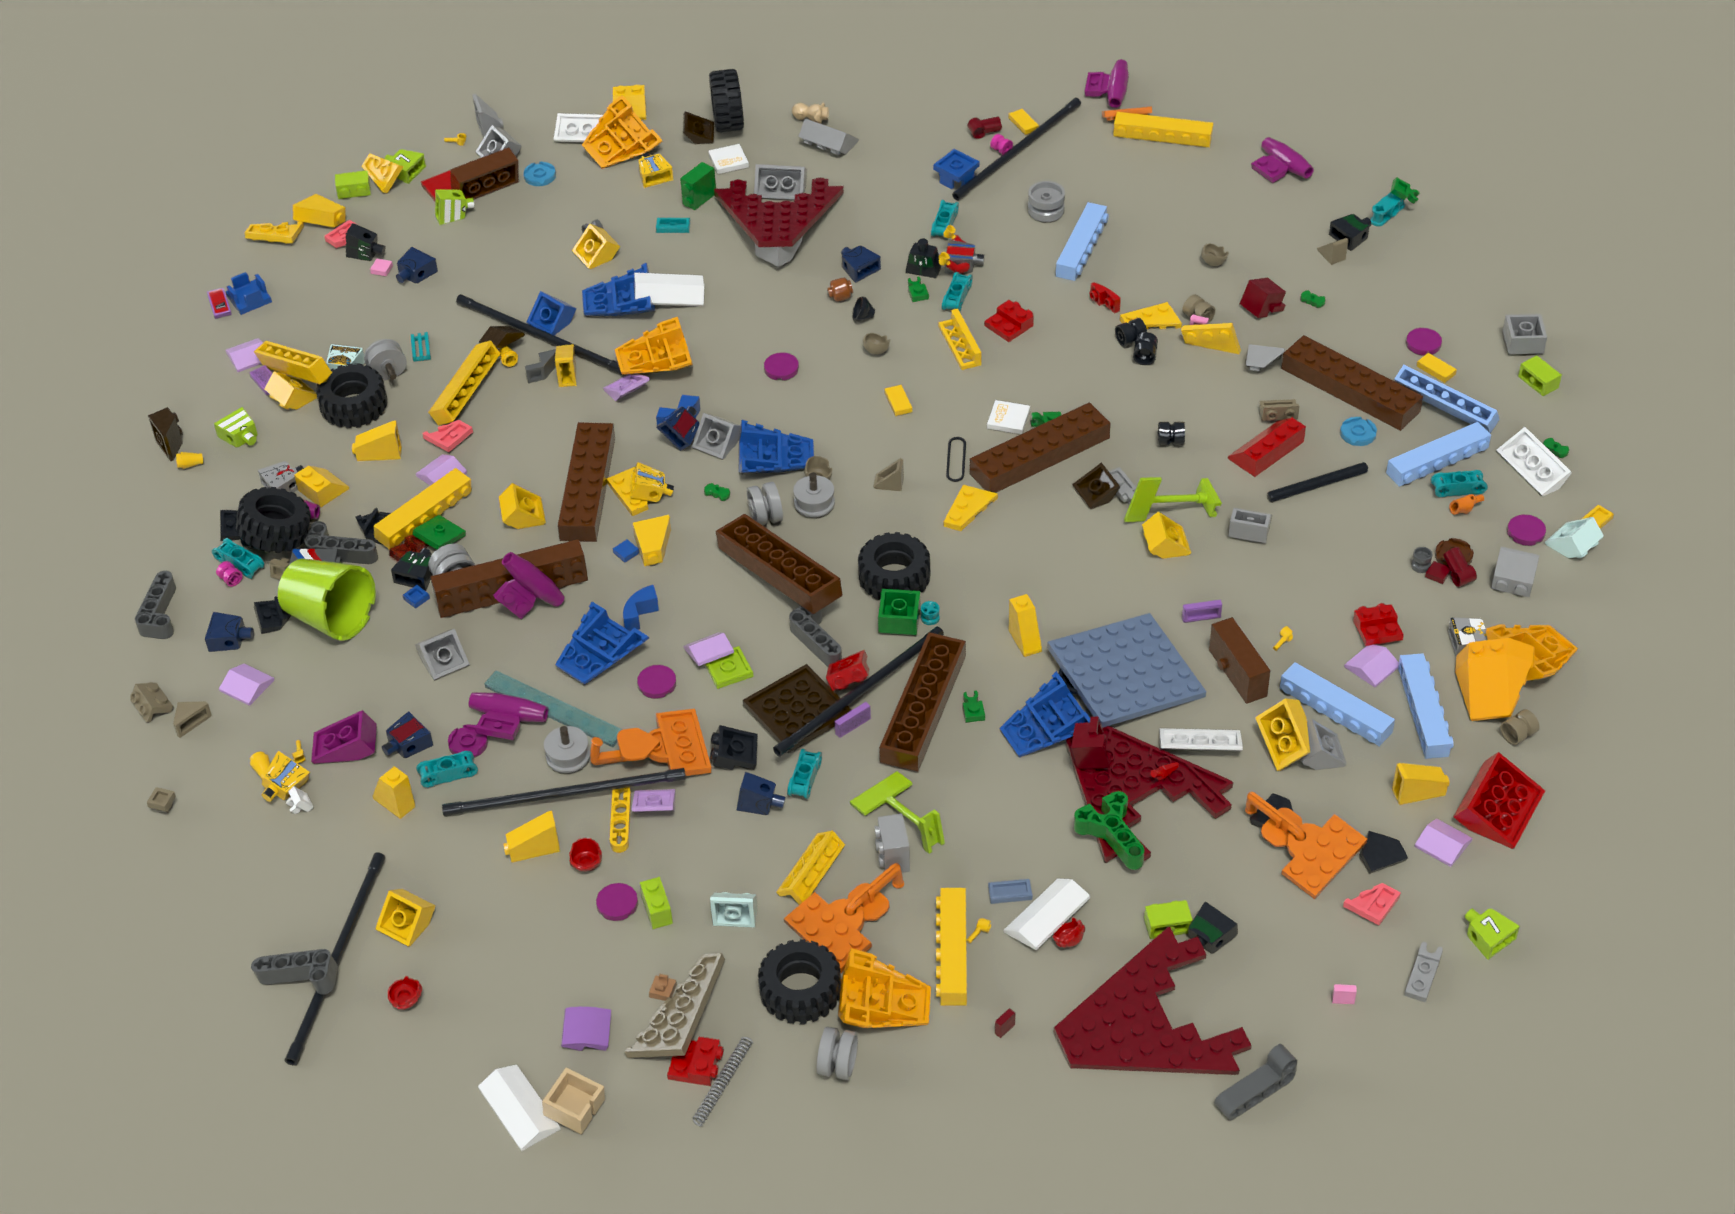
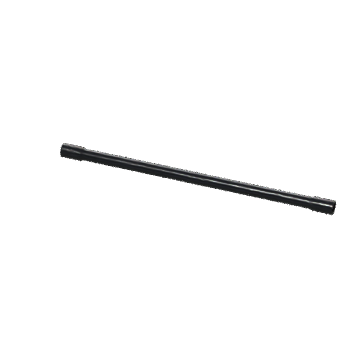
M1072 99L1064 108L970 181L952 193L953 198L957 201L963 198L971 189L1062 118L1081 105L1080 99Z
M462 294L457 296V304L478 311L556 346L573 345L571 342L478 303ZM574 344L576 355L622 375L617 361L610 360Z
M938 626L929 631L930 633L944 635L943 630ZM928 633L791 736L773 747L774 753L779 757L784 755L795 744L918 654Z
M684 768L671 769L652 774L486 799L442 804V811L444 816L487 808L660 782L686 780Z
M374 853L368 866L367 874L331 954L337 966L340 963L374 881L386 859L382 853ZM315 991L297 1035L285 1057L287 1064L297 1065L304 1049L305 1041L326 994H319Z

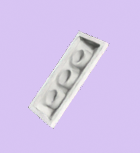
M558 113L554 141L584 142L603 115Z
M634 273L635 299L650 296L653 305L704 306V281L702 275Z
M1526 427L1496 450L1542 496L1559 490L1572 474Z
M1160 728L1159 730L1160 749L1243 750L1240 730Z
M1057 879L1004 929V933L1037 950L1090 899V895L1072 879Z
M517 1065L496 1069L478 1086L521 1152L561 1129L556 1121L543 1115L542 1100Z

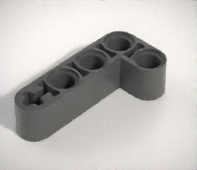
M321 521L311 524L304 541L306 549H338L339 557H342L343 562L373 564L378 560L376 544L373 540L329 536L326 524Z
M160 571L156 574L135 616L139 634L143 637L168 639L174 634L170 617L164 614L176 591V585L170 571Z
M800 606L790 612V631L827 667H829V664L842 659L841 646L819 626L822 622V609L812 614Z
M317 949L258 957L252 962L251 969L258 981L263 985L310 979L317 993L324 995L331 992L334 988L338 966L329 950Z
M1283 1044L1276 1045L1269 1052L1266 1064L1220 1093L1215 1099L1214 1104L1229 1120H1234L1290 1083L1295 1077L1298 1060Z

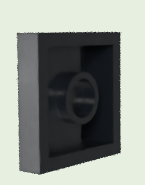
M719 725L717 731L713 732L711 736V744H714V748L711 749L710 759L713 760V766L733 770L736 765L754 770L757 765L758 734Z

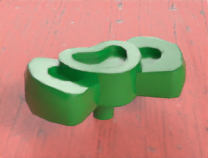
M1309 290L1302 292L1300 297L1301 302L1316 308L1323 307L1326 301L1324 296L1311 294Z
M1547 438L1543 442V445L1559 458H1564L1569 453L1568 446H1561L1553 438Z
M709 483L704 487V494L706 496L712 495L721 501H726L730 497L729 488L719 487L718 484Z

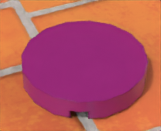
M1417 328L1408 333L1406 344L1408 349L1415 354L1426 355L1430 353L1432 355L1440 350L1442 337L1432 329Z
M775 353L770 355L764 362L765 374L773 380H777V378L788 380L798 373V360L789 353Z
M1522 514L1510 520L1507 532L1509 537L1511 536L1516 543L1532 546L1536 545V542L1543 541L1546 534V526L1539 518Z
M652 665L646 667L637 677L638 689L646 697L653 699L663 698L669 692L672 693L674 691L676 675L667 666Z
M463 725V728H456L449 735V750L452 754L471 751L475 758L486 750L488 745L487 735L476 733V725Z
M610 884L598 893L596 898L597 910L607 920H624L628 918V915L633 914L638 907L637 893L627 884Z

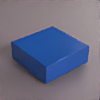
M626 539L613 548V553L623 562H627L639 554V548Z
M418 585L403 594V600L415 609L430 599L429 593Z

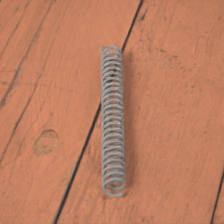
M742 1037L739 1044H737L735 1051H733L718 1078H716L714 1085H712L705 1099H703L695 1116L692 1117L696 1125L703 1126V1123H705L709 1112H712L711 1109L714 1108L713 1105H716L715 1102H718L717 1098H720L724 1088L729 1084L728 1081L733 1077L732 1074H735L734 1071H737L738 1064H741L740 1061H743V1057H745L749 1047L753 1044L752 1039Z

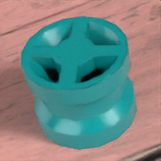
M927 601L921 605V621L924 624L935 625L939 622L940 607L938 603Z

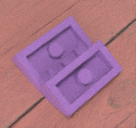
M597 1007L566 1008L561 1047L582 1051L584 1047L606 1051L609 1042L611 1010Z

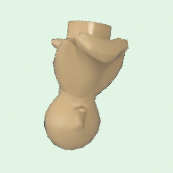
M797 103L792 108V114L796 119L809 118L811 121L822 124V120H828L829 108L825 107L824 103L811 106Z

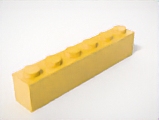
M1117 112L1114 122V137L1210 148L1213 135L1212 122Z
M265 341L254 351L262 365H265L268 369L310 382L324 383L332 374V371L321 356Z
M492 341L475 345L428 413L438 425L450 423L456 419L501 354Z
M454 468L375 524L374 538L389 550L399 545L404 539L413 535V529L441 515L450 506H454L457 501L468 496L471 492V479L457 468Z
M940 888V896H936V909H940V913H936V926H940V931H936V944H940V948H936V961H940L941 966H936V979H941V984H936V997H941V1006H967L966 888Z

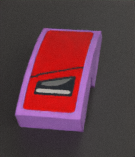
M224 288L207 291L215 319L232 315Z

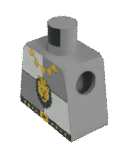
M1450 618L1448 633L1455 656L1469 642L1488 640L1483 620Z

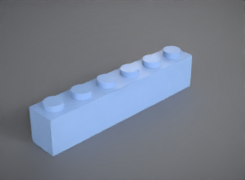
M1087 203L1056 263V277L1075 281L1077 276L1081 275L1083 265H1086L1088 255L1092 253L1093 245L1098 241L1099 233L1103 232L1104 223L1108 222L1107 206Z
M1406 365L1402 366L1394 378L1395 382L1422 395L1424 402L1469 424L1479 422L1489 433L1492 432L1500 420L1497 410Z
M1479 422L1473 423L1388 460L1386 474L1399 487L1411 483L1418 478L1425 477L1434 471L1441 470L1448 465L1455 464L1457 461L1489 448L1491 434Z
M1424 653L1400 655L1398 670L1425 759L1449 757L1450 749L1454 745L1453 738L1449 736L1448 722L1444 721L1443 718L1444 709L1443 706L1439 705V693L1434 689L1435 681L1434 677L1430 676L1429 661L1425 660Z
M1296 662L1281 676L1280 689L1286 694L1295 697L1319 713L1333 719L1336 723H1340L1369 742L1380 747L1393 733L1394 718Z

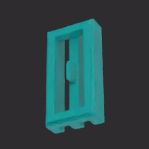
M657 218L656 233H689L690 218Z
M424 332L422 336L421 333H417L418 336L410 334L413 362L430 360L428 332ZM422 340H425L427 356H423ZM415 341H418L420 357L416 356Z

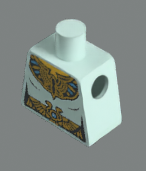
M333 344L330 346L326 362L330 370L336 369L340 365L346 366L350 363L353 365H357V363L363 365L365 363L363 348Z

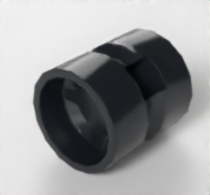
M1141 318L1133 319L1128 323L1125 322L1115 327L1117 341L1123 347L1132 344L1138 334L1147 332L1146 325Z
M1143 332L1137 335L1133 353L1136 363L1146 366L1154 363L1156 360L1158 339L1154 334Z
M1159 422L1158 445H1169L1170 442L1174 445H1184L1185 422H1174L1173 424Z

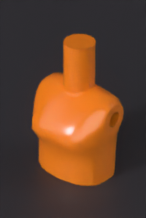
M1469 494L1455 499L1450 503L1449 509L1453 515L1460 513L1468 514L1476 503L1484 501L1483 494L1477 496Z

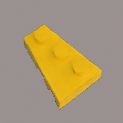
M369 153L362 168L368 170V175L382 192L388 193L403 166Z
M297 221V224L289 225L288 222H282V224L273 226L271 223L250 224L244 234L247 239L289 244L293 243L302 231L304 222Z
M1168 302L1120 315L1121 323H1128L1133 319L1141 318L1147 330L1149 327L1166 329V326H1175V329L1182 328V322Z
M1233 323L1182 326L1181 332L1185 344L1234 354H1240L1241 352Z
M635 467L607 478V484L631 516L648 510L647 500L631 498V475Z
M963 485L944 520V527L962 531L975 519V516L980 511H985L989 503L995 502L998 499V494Z

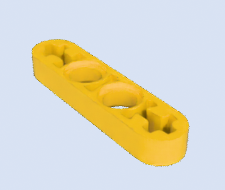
M630 787L612 790L610 846L616 853L624 852L629 847ZM620 793H623V800H620ZM619 807L626 808V811L623 813L616 812V809ZM619 823H623L626 825L622 829L615 828V826ZM618 836H621V844H617Z

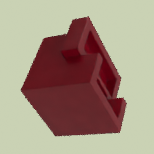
M1268 277L1252 279L1248 281L1240 305L1257 318L1267 317L1269 311L1272 313L1284 311L1286 305L1282 301L1286 291Z
M1099 716L1091 717L1090 723H1075L1071 749L1078 769L1110 768L1112 755L1111 753H1106L1107 741Z

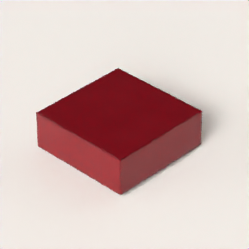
M1433 561L1425 577L1443 584L1451 573V569L1446 565Z
M1008 1009L995 1021V1035L999 1038H1002L1015 1026V1012Z

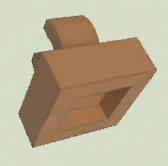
M664 974L655 976L649 991V997L666 1001L668 997L672 998L677 985L676 980L670 979L668 975Z

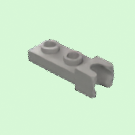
M1422 942L1404 996L1426 1003L1442 957L1443 948L1438 947L1436 952L1429 953L1426 950L1427 943Z

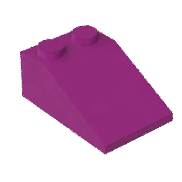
M361 710L314 732L311 762L318 764L354 761L375 753L377 723Z

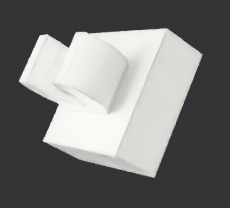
M295 786L288 791L291 798L286 801V804L292 807L290 812L297 814L301 809L309 812L313 808L306 792Z

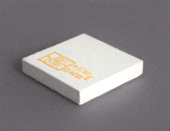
M740 144L708 151L717 174L749 167Z
M995 400L987 423V429L1022 434L1030 412V406Z

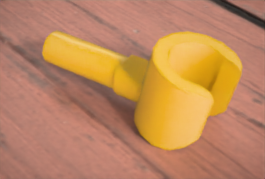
M459 133L457 138H444V142H457L459 146H463L466 141V134Z
M1285 626L1280 631L1282 638L1273 647L1275 651L1286 641L1290 642L1293 639V631L1288 626Z
M297 740V751L292 753V757L298 764L305 761L306 758L301 749V741Z
M980 918L975 931L966 941L970 944L981 931L988 933L991 929V921Z

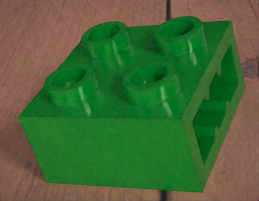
M701 162L680 178L683 205L696 210L714 196V189H716L714 167Z

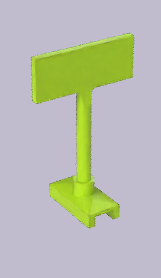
M1161 477L1140 478L1124 521H1145L1153 503L1172 502L1202 503L1209 517H1216L1215 507L1221 506L1222 502L1208 478H1201L1196 494L1155 495L1162 481Z
M898 771L850 801V805L863 815H867L884 803L891 805L918 826L921 832L923 848L929 854L932 852L931 847L936 843L945 844L939 812L934 809L920 818L894 798L912 786V782Z

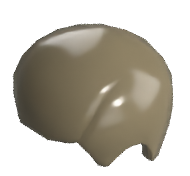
M1211 243L1204 245L1201 251L1203 260L1211 266L1222 265L1229 252H1224L1223 246L1218 247Z
M869 333L863 338L864 348L869 353L875 355L886 352L890 344V339L887 340L886 335L880 336L879 334Z
M812 456L808 458L805 464L804 473L805 476H809L810 473L814 472L818 476H823L830 480L832 468L829 467V461L826 458Z

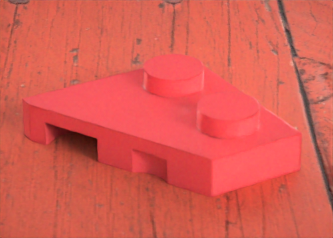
M348 220L324 236L325 241L335 248L346 246V232L354 222Z
M457 420L448 425L438 427V431L430 434L428 431H425L422 434L423 439L450 452L472 434L473 429L468 424Z
M1380 883L1371 890L1361 892L1358 897L1352 900L1346 899L1343 907L1380 925L1400 898L1401 892L1384 883Z

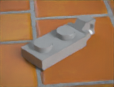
M1120 467L1110 470L1109 473L1120 486L1116 495L1123 502L1127 501L1128 505H1130L1136 486Z

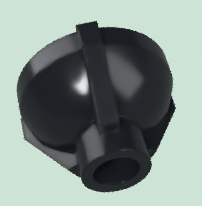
M859 297L853 307V320L863 321L873 318L875 308H873L866 297Z

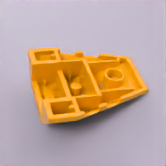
M621 95L609 104L604 115L598 120V124L582 143V147L603 169L647 153L663 141L653 129H648L633 112L632 105Z
M678 317L658 323L657 328L650 332L647 330L643 332V336L636 340L631 339L615 349L622 375L677 371L693 365Z
M1499 624L1486 629L1488 640L1511 638L1534 646V666L1527 674V681L1555 675L1578 650L1575 645L1550 625H1530L1529 628H1521L1520 625H1514L1513 628H1506L1505 624Z
M1511 638L1469 642L1456 656L1455 673L1471 721L1512 716L1520 697L1519 692L1522 686L1526 684L1529 670H1532L1534 666V646Z
M851 948L841 979L838 1017L843 1023L862 1028L928 1025L931 986L909 974L903 975L894 969L895 966L891 964L887 966L878 961L877 956L871 953Z

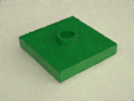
M438 515L413 529V535L438 550L442 546L453 544L465 537L466 531Z

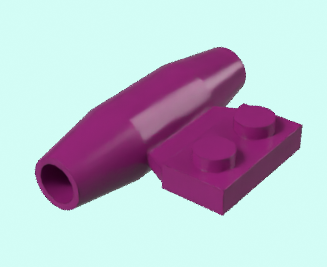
M1123 59L1117 60L1110 75L1104 72H1088L1085 97H1096L1108 93L1109 105L1113 108L1119 107L1127 92L1129 80L1128 63Z
M1270 137L1265 138L1261 145L1269 156H1262L1251 163L1253 170L1272 183L1284 177L1287 171L1306 179L1311 177L1314 172V168L1301 154L1285 143Z
M509 552L503 557L502 564L514 579L505 582L493 596L516 616L522 619L534 606L536 597L554 607L562 604L565 598L564 594L548 576L531 562L513 552Z
M478 692L471 693L469 698V708L485 713L482 714L475 727L478 734L514 740L521 727L520 722H545L548 717L549 709L547 706L526 698L500 693Z

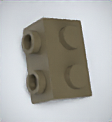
M1296 399L1259 402L1262 421L1284 420L1291 417L1298 419L1299 404H1296Z
M157 683L135 684L130 700L146 722H151L155 713H171L173 705Z

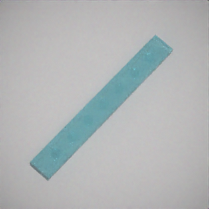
M495 671L484 683L485 688L496 693L526 698L547 706L549 718L566 726L579 728L591 738L598 737L604 744L610 747H614L618 743L617 734L623 729L499 671Z

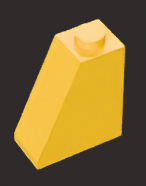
M318 194L293 204V220L329 227H336L346 222L345 207Z
M574 344L556 346L555 364L559 387L577 386Z
M396 421L388 422L356 435L355 443H352V453L356 454L357 461L401 459L402 445Z
M669 515L633 522L634 537L644 566L662 563L671 533Z
M1028 594L1009 599V632L1024 657L1042 652L1036 610Z
M1398 763L1396 765L1392 791L1399 805L1446 796L1447 787H1449L1450 783L1448 776L1444 775L1441 767Z
M395 766L379 778L373 799L401 819L415 808V803L408 776Z
M548 811L505 834L507 843H503L505 855H510L511 863L560 852L552 811Z

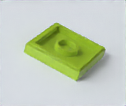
M740 646L733 648L734 653L705 664L717 689L754 677L753 671Z

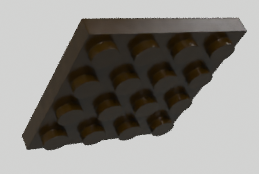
M805 664L743 699V706L780 743L841 698L832 691L808 664ZM846 706L795 744L788 753L835 727V721L852 711V709Z

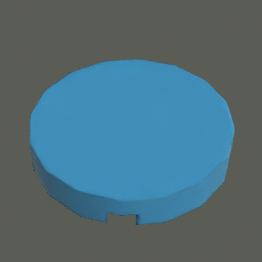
M540 162V164L531 163L524 169V180L532 186H545L556 178L555 167L548 162Z
M1351 417L1342 423L1340 435L1346 443L1354 446H1365L1376 439L1377 428L1369 419L1364 420L1362 417Z

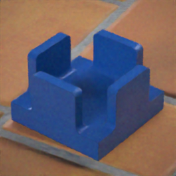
M953 149L933 164V170L939 172L940 184L950 189L955 187V181L958 183L961 181V186L966 184L974 177V171L980 167V161L956 149Z
M244 272L231 278L233 288L230 285L227 286V298L240 315L272 302L270 295L267 293L265 282L259 274L255 275V280L249 281L248 274Z

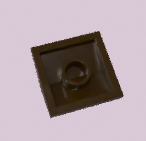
M685 111L683 116V134L694 144H713L714 121Z
M490 326L479 340V343L492 341L495 347L500 350L524 337L525 333L508 326Z
M1102 462L1072 484L1090 509L1109 503L1120 489L1119 484Z

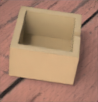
M565 1068L542 1101L543 1115L582 1134L592 1120V1114L595 1115L605 1101L604 1086Z

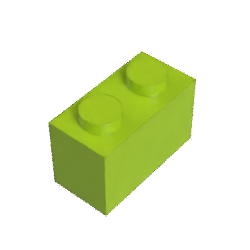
M368 170L335 174L338 199L371 195Z
M1537 355L1521 363L1518 375L1520 379L1542 396L1558 389L1562 376Z
M660 877L640 882L642 900L652 929L673 924L671 908Z
M1187 900L1145 906L1144 920L1150 939H1155L1167 927L1171 928L1174 936L1188 934L1189 925L1193 920Z

